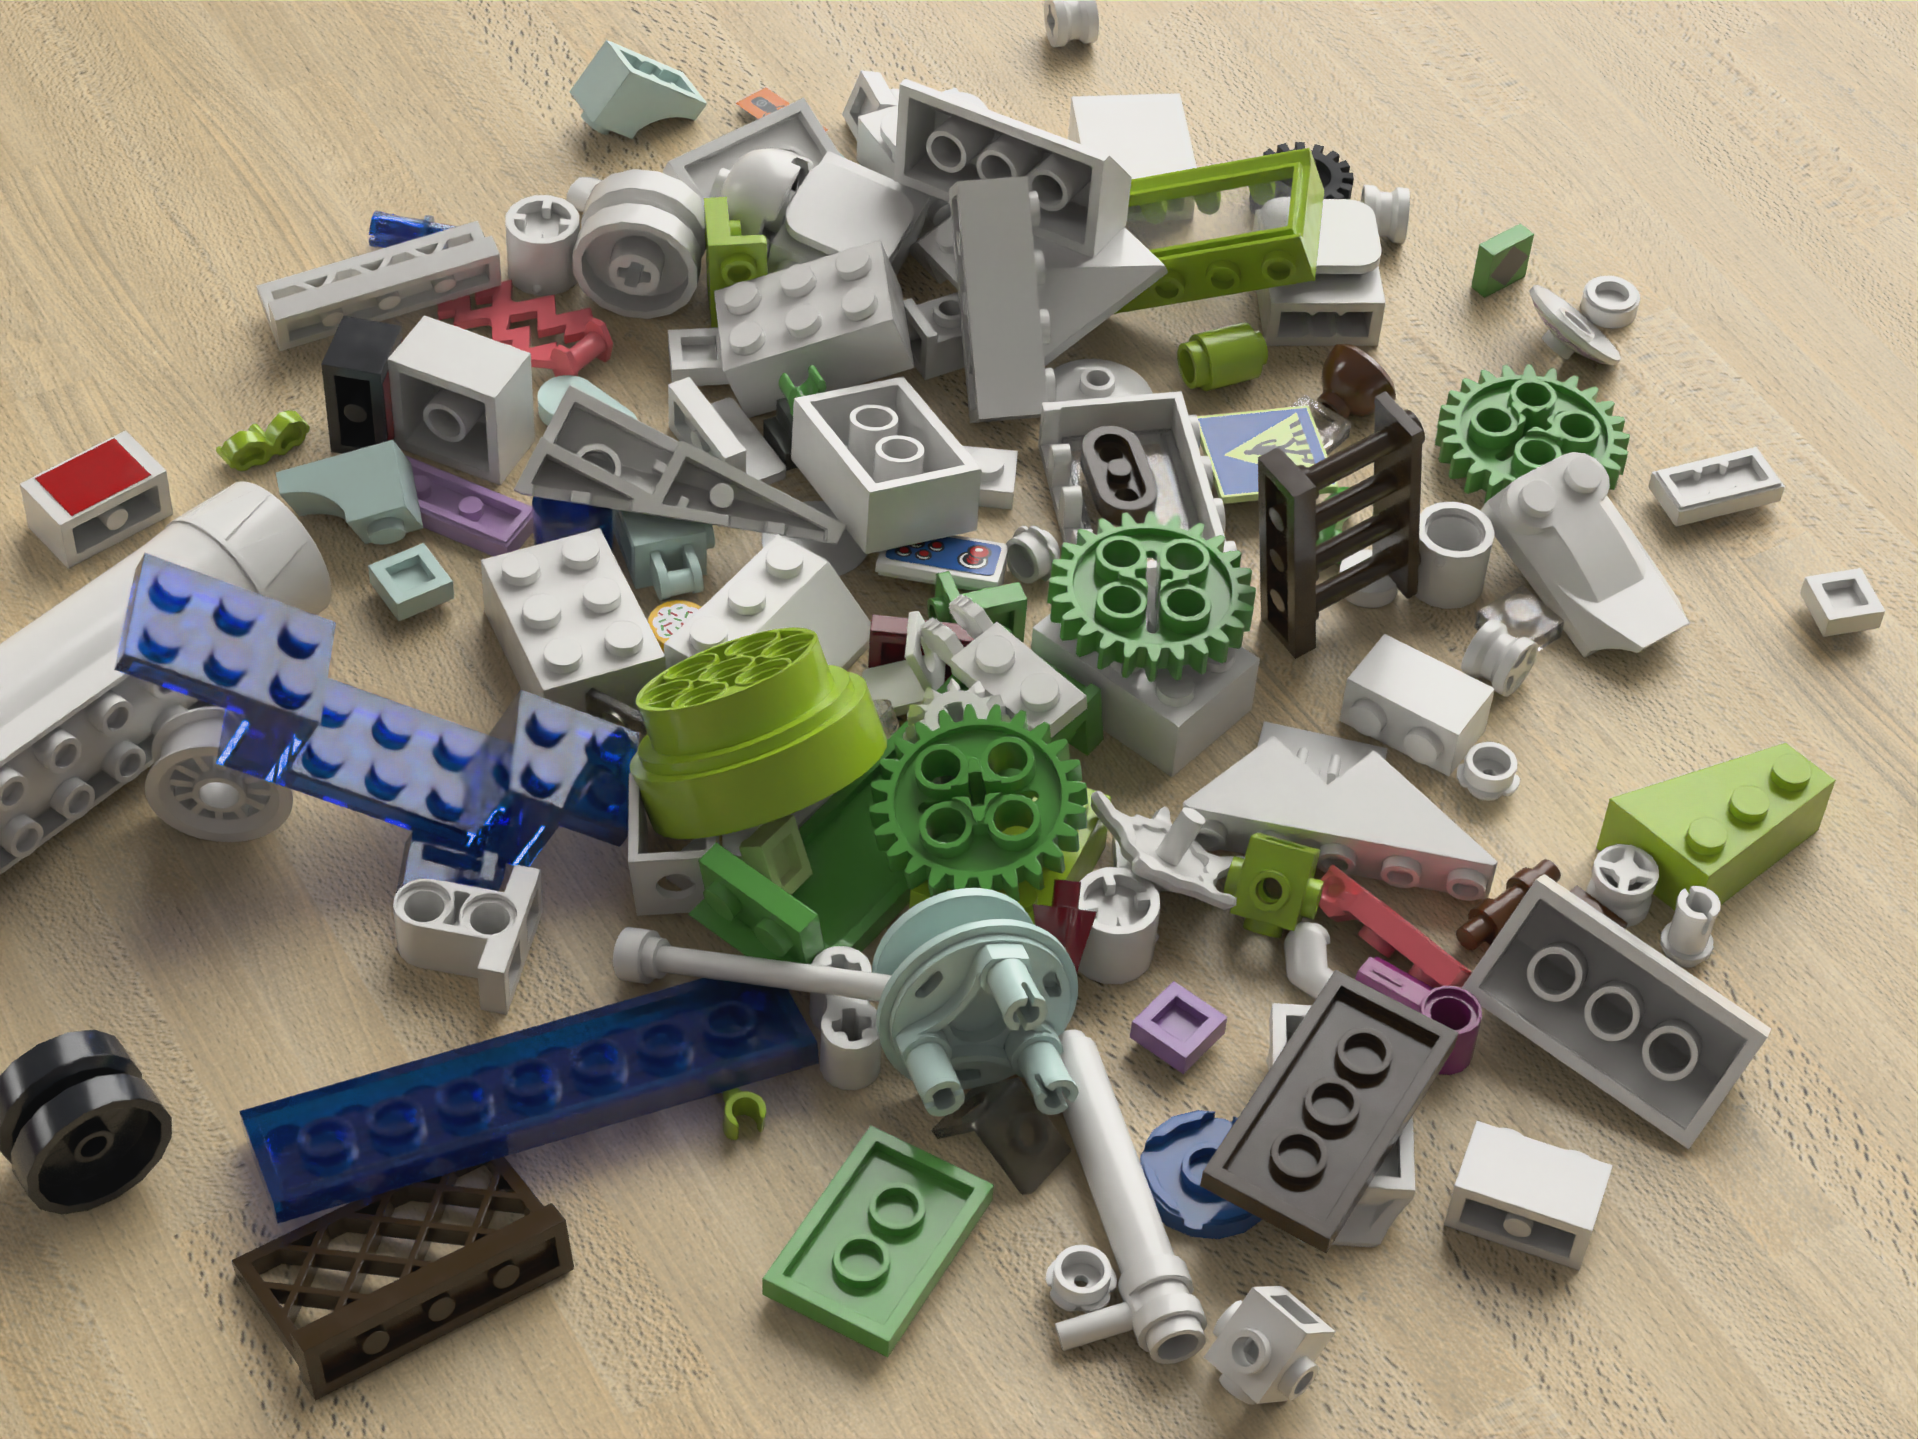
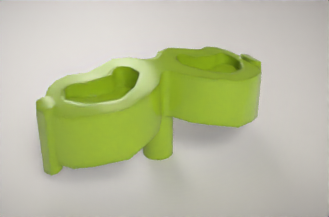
M287 410L279 412L267 426L265 432L258 424H252L248 431H239L227 439L223 446L216 448V452L230 468L246 471L254 465H264L274 454L285 455L294 446L301 445L310 427L296 411Z

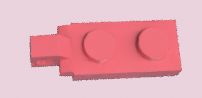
M1333 864L1328 868L1329 870L1321 878L1324 881V887L1319 907L1329 918L1336 922L1358 920L1365 925L1358 932V935L1387 958H1390L1394 951L1398 950L1414 963L1407 973L1432 988L1441 986H1457L1462 988L1472 973L1468 968L1340 868Z

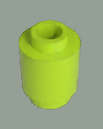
M1247 322L1193 334L1189 338V342L1181 343L1177 350L1178 367L1184 383L1190 389L1200 387L1204 391L1259 378L1263 365L1268 360V349L1263 335L1259 331H1254Z

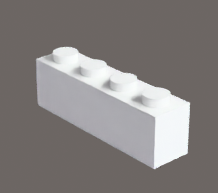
M1028 176L957 181L949 188L970 423L1041 417L1042 403L1056 401V380L1053 368H1045L1043 344H1050L1051 324L1048 310L1039 308L1038 286L1045 284L1046 269L1043 251L1034 250L1032 227H1037L1040 224L1037 191H1029Z

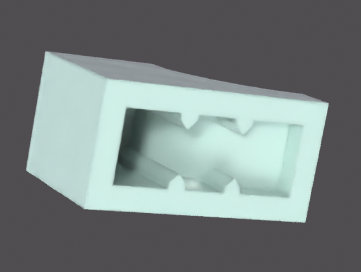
M608 40L604 42L569 91L583 109L582 119L591 128L605 135L613 131L630 139H633L638 130L658 120L680 117L695 121L707 105V102L683 72Z
M393 440L276 472L279 494L299 517L311 514H328L346 519V523L365 544H391L403 539L408 532L423 529L411 462Z

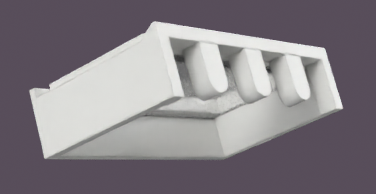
M1182 391L1042 403L1038 447L1063 543L1076 544L1077 532L1081 528L1097 535L1098 519L1102 517L1095 507L1081 469L1080 458L1084 436L1089 431L1101 426L1125 428L1134 433L1140 440L1158 486L1155 510L1158 524L1167 525L1174 515H1179L1181 529L1188 531L1194 525L1202 523L1204 524L1203 538L1205 540L1219 535L1224 536L1226 526L1224 504L1221 498H1213L1211 492L1213 486L1211 461L1209 456L1200 455L1199 421L1195 414L1188 415ZM1225 539L1223 552L1236 551L1235 542L1226 541ZM1147 558L1146 580L1148 585L1155 589L1157 578L1156 561L1153 558Z

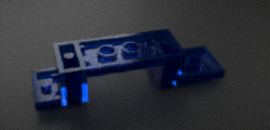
M144 553L134 573L114 670L225 708L216 759L217 764L513 866L515 864L529 867L559 826L618 847L627 839L630 763L638 751L639 732L520 689L491 732L487 735L328 678L336 622L148 553Z

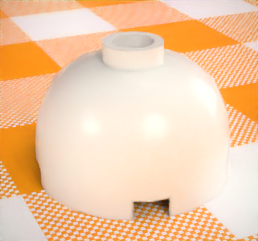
M777 148L756 149L740 157L731 171L725 168L719 171L714 180L710 198L727 197L729 220H740L742 236L764 235L766 237L768 262L771 243L784 223L786 209L799 189L800 184H802L809 171L814 168V165L810 159L790 151Z

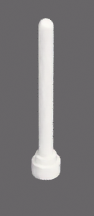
M626 927L621 931L613 953V966L617 978L622 981L649 984L655 978L661 979L667 973L879 1002L882 992L892 976L674 947L670 945L667 939L661 938L657 931Z

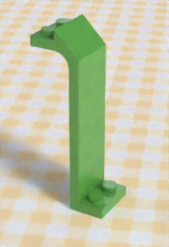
M1043 659L1082 691L1087 698V709L1051 738V743L1065 738L1070 745L1088 756L1104 740L1101 689L1092 683L1086 687ZM952 674L937 692L940 694L947 692V686L951 678L959 684L960 690L967 691L969 688ZM908 721L887 740V748L881 758L898 760L894 741L896 738L903 739V733L906 732L905 728L908 727ZM881 758L858 779L834 793L799 828L813 874L792 895L716 842L698 860L705 889L703 891L704 899L688 915L745 956L811 964L817 954L824 949L834 946H848L862 952L910 903L911 889L907 887L904 872L906 868L891 872L886 856L887 851L878 850L874 830L877 828L872 827L869 806L876 803L873 802L870 786L871 782L883 780L879 766ZM1009 768L1002 770L997 775L1010 777L1017 775L1021 770ZM976 804V805H973V806H977V807H978V806H982V805H985V804ZM922 809L920 813H924L926 809ZM947 833L935 840L948 843L957 840L961 835Z

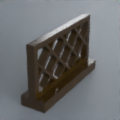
M488 1136L232 1260L235 1275L298 1364L302 1382L315 1401L574 1270L566 1219L553 1203L543 1206ZM483 1165L493 1175L487 1190L455 1186L458 1177ZM409 1201L431 1203L424 1221L392 1217L395 1208ZM446 1205L479 1209L472 1227L439 1223ZM494 1211L525 1215L498 1230L488 1229ZM346 1232L367 1234L359 1253L327 1249L332 1239ZM383 1236L415 1240L408 1259L375 1255ZM431 1242L464 1246L434 1262L424 1261ZM281 1264L302 1266L294 1285L265 1282L260 1274ZM318 1268L350 1272L343 1291L311 1287ZM367 1274L399 1278L370 1294L359 1293ZM302 1306L334 1310V1312L300 1329H297L294 1324Z

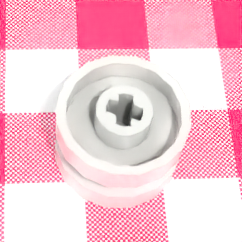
M627 170L611 174L595 185L585 204L581 219V230L577 236L572 255L573 275L583 293L600 307L624 317L651 319L670 315L686 305L697 288L701 272V258L706 249L704 205L700 197L682 181L659 171Z

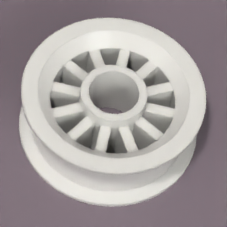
M203 707L191 709L173 716L162 724L156 732L152 742L154 765L146 777L145 795L152 810L171 827L187 835L204 840L241 842L270 834L278 829L289 817L293 807V791L290 784L293 782L298 771L299 756L291 738L273 722L241 709Z

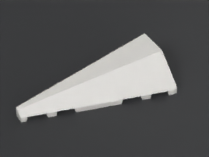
M571 385L567 388L543 437L540 438L514 488V491L522 495L774 535L779 534L780 536L831 544L838 543L846 527L840 521L683 440L679 442Z

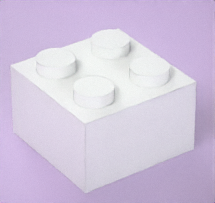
M424 315L388 358L394 438L397 446L402 450L501 485L535 441L531 353Z

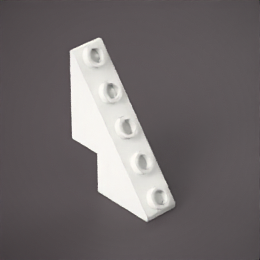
M1273 735L1183 802V808H1192L1205 818V824L1195 838L1205 851L1221 849L1246 854L1250 836L1259 832L1321 850L1316 868L1325 873L1333 864L1347 875L1351 874L1382 880L1398 888L1419 887L1445 892L1457 899L1467 901L1484 900L1489 897L1498 861L1375 750L1327 785Z

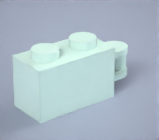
M605 508L635 589L654 586L660 601L680 594L703 592V575H707V549L715 547L713 525Z

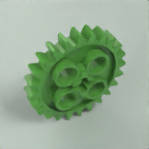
M1531 364L1526 365L1523 375H1516L1508 365H1503L1499 378H1496L1492 373L1484 369L1480 372L1478 383L1464 378L1460 392L1449 391L1446 405H1441L1435 445L1441 447L1438 458L1439 462L1451 464L1449 478L1460 479L1467 477L1464 492L1469 494L1480 489L1486 491L1485 504L1517 478L1571 452L1585 453L1595 458L1604 466L1609 476V489L1615 490L1619 475H1623L1629 452L1627 447L1630 434L1623 432L1625 418L1612 416L1615 403L1613 401L1596 403L1599 389L1596 386L1583 391L1577 389L1578 376L1574 375L1565 382L1557 380L1555 368H1550L1545 376L1542 377L1536 376Z
M1148 511L1145 522L1136 524L1134 519L1126 512L1122 513L1121 526L1114 527L1110 522L1101 518L1098 519L1097 535L1088 530L1079 529L1076 544L1064 542L1061 549V559H1053L1047 603L1051 604L1050 620L1053 623H1061L1060 638L1062 641L1077 639V656L1082 657L1094 651L1099 653L1097 668L1100 670L1108 667L1115 661L1122 664L1121 674L1123 678H1128L1134 669L1138 667L1144 668L1149 682L1155 681L1158 669H1167L1170 675L1177 681L1181 680L1183 666L1189 665L1202 675L1206 673L1208 657L1222 664L1227 661L1228 647L1240 649L1244 632L1250 631L1256 588L1250 586L1252 570L1251 568L1240 567L1242 553L1239 550L1223 552L1225 537L1223 535L1205 540L1203 538L1204 524L1198 523L1188 531L1181 529L1179 515H1174L1167 525L1158 524L1157 517L1153 511ZM1147 558H1153L1156 561L1157 567L1155 633H1150L1146 629L1148 582L1146 580Z
M967 704L964 710L963 721L954 722L945 710L939 711L940 728L934 731L920 721L914 724L917 736L915 744L896 738L894 745L898 760L881 758L879 761L883 780L871 782L873 802L876 804L869 806L872 827L877 828L874 830L878 850L887 851L886 856L891 872L906 868L904 872L908 888L912 890L928 880L930 897L946 892L947 889L983 888L994 891L1004 889L1009 897L1018 902L1020 901L1019 883L1026 880L1030 885L1041 891L1045 888L1042 872L1044 867L1058 873L1065 871L1062 851L1078 852L1080 848L1079 836L1076 830L1087 828L1086 808L1083 806L1088 804L1086 783L1080 782L1083 780L1080 760L1070 759L1069 745L1065 738L1051 743L1050 724L1043 722L1031 731H1028L1026 711L1020 710L1008 723L1002 721L1001 709L998 704L993 705L987 719H978L972 704ZM1009 768L1021 770L1017 775L1010 777L997 775L1002 770ZM940 776L955 777L952 781L944 784H934L931 782ZM1034 796L1038 798L1035 802L1032 801ZM976 804H985V805L978 806V807H977V806H973V805H976ZM922 809H926L924 813H920ZM1013 826L1028 828L1024 833L1018 835L1002 833L1007 828ZM947 833L961 835L957 840L948 843L935 840Z

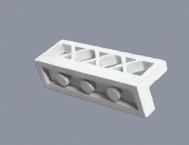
M474 221L257 285V293L279 351H283L335 335L343 316L380 322L500 286V253L493 237H484L478 221Z

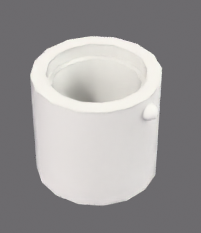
M534 195L513 204L505 215L508 277L512 279L513 285L525 293L536 296L556 295L566 292L575 286L577 280L573 275L572 255L577 236L580 232L579 213L574 205L563 198L551 195Z
M1452 501L1436 503L1426 507L1420 513L1419 553L1421 564L1418 566V591L1415 595L1419 600L1430 606L1452 609L1469 605L1481 595L1495 535L1491 520L1482 511L1469 504Z
M1104 867L1092 871L1079 881L1081 882L1078 909L1096 911L1097 914L1078 971L1088 979L1103 984H1124L1138 979L1148 970L1153 959L1155 942L1159 939L1157 933L1160 913L1159 893L1151 881L1134 874L1130 869L1124 867Z

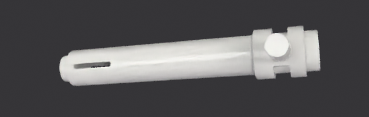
M1075 1029L1066 1030L1058 1036L1064 1051L1060 1057L1071 1079L1075 1081L1079 1094L1076 1100L1071 1102L1066 1099L1062 1091V1095L1068 1105V1108L1062 1113L1121 1273L1118 1288L1123 1302L1055 1323L1062 1350L1066 1351L1134 1330L1139 1346L1144 1351L1149 1352L1151 1359L1155 1362L1172 1364L1184 1361L1197 1354L1206 1342L1204 1330L1207 1322L1199 1299L1192 1295L1194 1290L1193 1282L1185 1261L1179 1256H1175L1096 1043L1091 1038L1086 1037L1082 1031Z

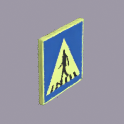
M1309 405L1197 416L1200 426V444L1204 456H1209L1213 482L1218 497L1222 499L1223 504L1259 500L1258 457L1277 447H1280L1297 466L1302 464L1307 468L1328 457ZM1335 482L1319 490V494L1338 492V483Z

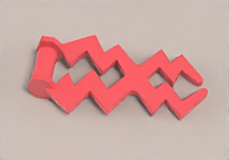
M512 279L501 282L500 286L475 293L476 305L492 303L490 307L471 310L470 295L438 304L439 320L454 318V326L462 329L490 326L492 327V340L531 353V367L552 369L555 377L562 375L578 376V372L595 358L607 362L611 357L613 342L606 323L595 317L593 318L590 307L556 314L555 294L515 302L512 300ZM537 319L538 338L564 333L565 344L579 342L570 349L561 344L557 346V342L531 347L530 325L510 329V325L514 322Z

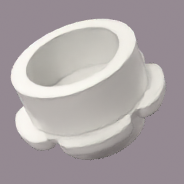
M1021 526L1016 529L1013 538L1006 542L1009 549L1007 558L1008 568L1018 580L1024 583H1033L1040 578L1045 582L1051 578L1053 559L1060 558V549L1057 541L1049 532L1037 526L1029 528Z
M1495 742L1478 743L1469 749L1464 757V764L1458 765L1457 779L1462 787L1468 788L1474 797L1481 800L1492 801L1502 795L1510 796L1517 790L1520 783V778L1516 775L1517 759L1514 753L1502 744Z
M1075 1245L1066 1248L1050 1264L1046 1272V1283L1052 1288L1050 1291L1051 1299L1057 1306L1069 1312L1083 1311L1090 1313L1103 1309L1110 1302L1109 1293L1113 1292L1117 1285L1116 1274L1106 1255L1097 1248L1088 1245ZM1084 1281L1087 1285L1085 1287H1078L1074 1282Z

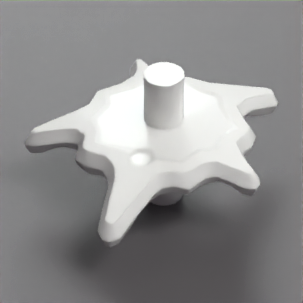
M1097 790L1092 793L1091 808L1117 840L1121 855L1131 863V871L1151 881L1158 893L1165 888L1170 892L1194 897L1223 910L1236 906V897L1229 893L1219 892L1215 887L1219 879L1227 877L1234 856L1219 857L1208 853L1196 841V836L1205 824V818L1199 812L1192 808L1184 807L1173 824L1170 820V811L1165 806L1156 811L1152 819L1138 814L1130 817L1116 810L1102 792Z

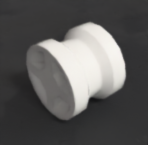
M1096 0L1044 1L1045 29L1049 43L1053 48L1063 47L1069 40L1079 39L1083 44L1095 43L1097 41L1099 16Z
M1363 185L1360 202L1373 210L1379 236L1388 237L1392 243L1403 244L1406 239L1409 220V188L1397 187L1393 192H1380L1374 185Z
M1490 619L1478 630L1464 654L1461 669L1462 672L1473 678L1484 677L1491 681L1492 687L1495 688L1494 691L1508 697L1517 690L1527 677L1536 659L1538 645L1527 637L1516 639L1508 634L1505 624L1496 619Z
M1617 844L1606 847L1598 853L1594 861L1592 878L1586 892L1628 923L1627 927L1637 925L1646 918L1652 902L1651 895L1659 879L1658 865L1652 856L1635 846Z

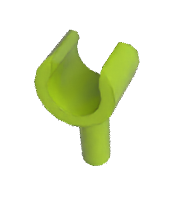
M721 1058L714 1060L710 1064V1069L723 1094L725 1108L722 1126L726 1137L731 1140L738 1139L739 1125L735 1118L738 1115H747L753 1118L757 1124L758 1131L763 1132L766 1105L762 1098L753 1092L741 1091L726 1061Z

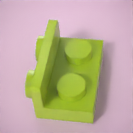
M727 197L704 198L706 275L711 328H718L714 291L732 286L738 282L768 275L766 237L764 235L742 236L740 220H729Z

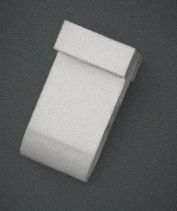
M514 864L505 892L435 879H418L402 886L394 896L393 902L397 948L400 956L408 964L419 968L478 978L480 1009L507 1015L543 913L541 869Z

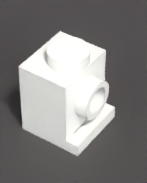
M958 292L916 305L912 298L903 300L913 363L924 380L965 368Z

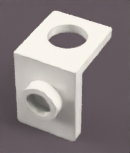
M919 611L910 612L908 616L906 660L865 669L862 672V677L867 683L880 720L907 714L910 705L924 704L923 694L926 691V687L937 691L944 684L946 663L935 652L933 653L932 649L928 648V645L924 642L919 630L925 621ZM921 645H922L923 650H924V654H925L924 656H922Z

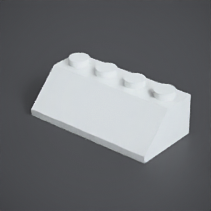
M904 79L900 83L893 181L950 203L949 188L957 181L1028 176L1029 191H1037L1040 203V224L1037 227H1032L1033 235L1092 258L1126 226L1132 177L1110 155L911 80Z
M1545 874L1534 881L1462 986V989L1468 990L1477 998L1483 1008L1687 1149L1691 1147L1765 1042L1771 1030L1767 1025Z

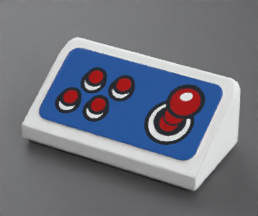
M953 535L880 551L875 572L882 576L936 585V574L950 571L957 588L978 591L983 588L1003 585L1009 549L1004 543Z

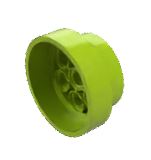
M795 627L773 629L743 636L704 650L673 665L649 681L636 697V705L647 734L640 742L638 751L631 760L630 772L639 787L643 805L656 833L675 839L707 838L749 829L777 820L829 797L858 779L881 758L887 748V738L867 683L862 676L847 672L838 666L828 665L817 634L814 631Z

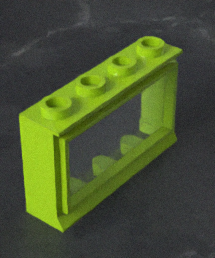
M1310 147L1131 179L1125 228L1165 265L1168 273L1114 314L1315 281L1324 188Z

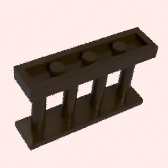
M1386 391L1375 396L1374 433L1308 468L1302 464L1297 466L1280 447L1258 457L1261 620L1295 659L1316 648V620L1319 619V612L1388 575L1407 599L1417 594L1418 566L1421 564L1419 531L1422 444L1425 442V433L1417 416L1408 409L1403 410ZM1374 462L1373 476L1316 505L1319 490ZM1373 504L1372 517L1316 546L1320 531ZM1372 545L1371 557L1316 585V581L1319 579V572Z

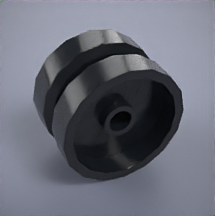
M98 1030L64 1033L37 1044L14 1060L0 1075V1152L12 1164L14 1175L28 1197L40 1210L62 1215L89 1211L117 1199L147 1176L162 1159L172 1138V1117L156 1093L142 1079L141 1071L115 1035Z

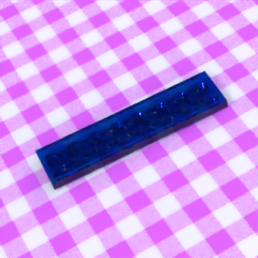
M701 978L239 1112L244 1135L277 1224L818 1064V1043L788 989Z

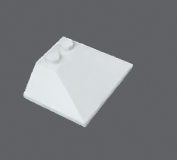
M950 215L910 246V254L939 284L948 279L958 290ZM1125 227L1094 258L1033 235L1034 250L1043 251L1046 269L1045 284L1038 286L1039 308L1048 310L1051 324L1050 344H1043L1045 366L1168 273L1165 265Z

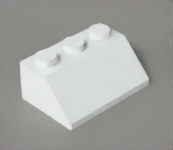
M777 534L664 643L666 670L697 653L719 644L763 631L795 627L814 631L817 634L827 664L841 667L847 671L869 648L871 622L829 561Z

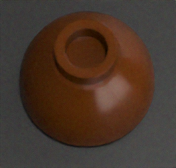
M1336 344L1323 365L1321 376L1323 393L1317 398L1320 407L1330 417L1342 423L1348 416L1365 417L1375 414V396L1385 391L1394 401L1396 400V390L1392 379L1372 357L1350 344Z

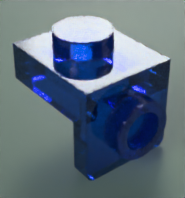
M413 829L405 842L396 893L408 882L418 879H435L499 891L506 869V860L497 858L501 834L487 830L477 848Z

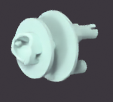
M962 888L943 892L918 903L902 914L882 937L873 959L872 973L892 975L879 1000L876 1014L877 1035L882 1049L893 1067L913 1081L928 1113L939 1117L952 1114L964 1103V1089L993 1084L1015 1074L1025 1079L1039 1111L1048 1115H1055L1065 1111L1068 1105L1062 1095V1091L1066 1099L1071 1102L1076 1100L1079 1091L1060 1057L1064 1051L1058 1036L1066 1029L1075 1010L1078 997V977L1075 966L1062 943L1048 931L1034 925L1028 913L1017 901L1003 893L989 889Z

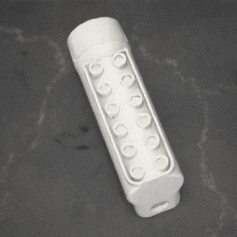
M241 481L232 484L171 521L163 531L145 545L0 644V875L24 857L32 854L39 846L75 820L83 817L90 809L154 764L152 742L158 729L168 719L196 708H232L249 695L251 690L245 667L272 653L327 608L332 594L331 582L322 555L298 518L273 494L250 482Z

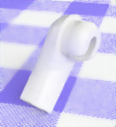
M1300 922L1297 924L1295 931L1290 930L1284 942L1287 977L1294 986L1316 999L1334 972L1328 968L1326 944H1330V936L1327 930L1318 923Z

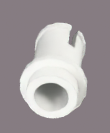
M1691 886L1690 894L1686 889L1680 892L1677 897L1673 920L1665 926L1660 936V945L1665 956L1678 966L1684 968L1694 967L1705 961L1713 950L1714 940L1711 931L1715 919L1720 912V900L1713 891L1701 886Z

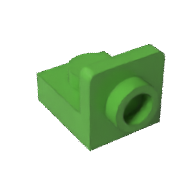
M950 571L936 574L935 597L928 599L927 610L929 619L933 617L941 622L957 623L953 619L948 607L950 606L949 603L961 594ZM1020 582L983 588L978 591L962 594L963 596L966 595L969 599L971 598L974 603L982 607L993 624L998 622L1012 631L1016 638L1024 642L1027 597Z

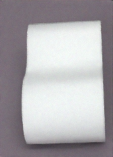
M834 946L824 949L815 956L811 965L871 972V964L868 958L859 950L848 946ZM810 992L809 1015L813 1024L821 1031L820 1071L824 1079L832 1086L842 1090H858L869 1086L878 1077L881 1066L882 1046L877 1035V1010L870 1004V1000Z

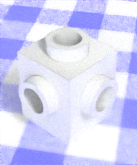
M1283 1286L1252 1287L1243 1301L1240 1300L1232 1304L1218 1319L1213 1330V1334L1217 1339L1204 1358L1222 1373L1219 1377L1222 1386L1233 1396L1247 1404L1254 1405L1256 1403L1263 1404L1282 1402L1288 1399L1294 1400L1315 1379L1319 1367L1314 1362L1336 1331Z

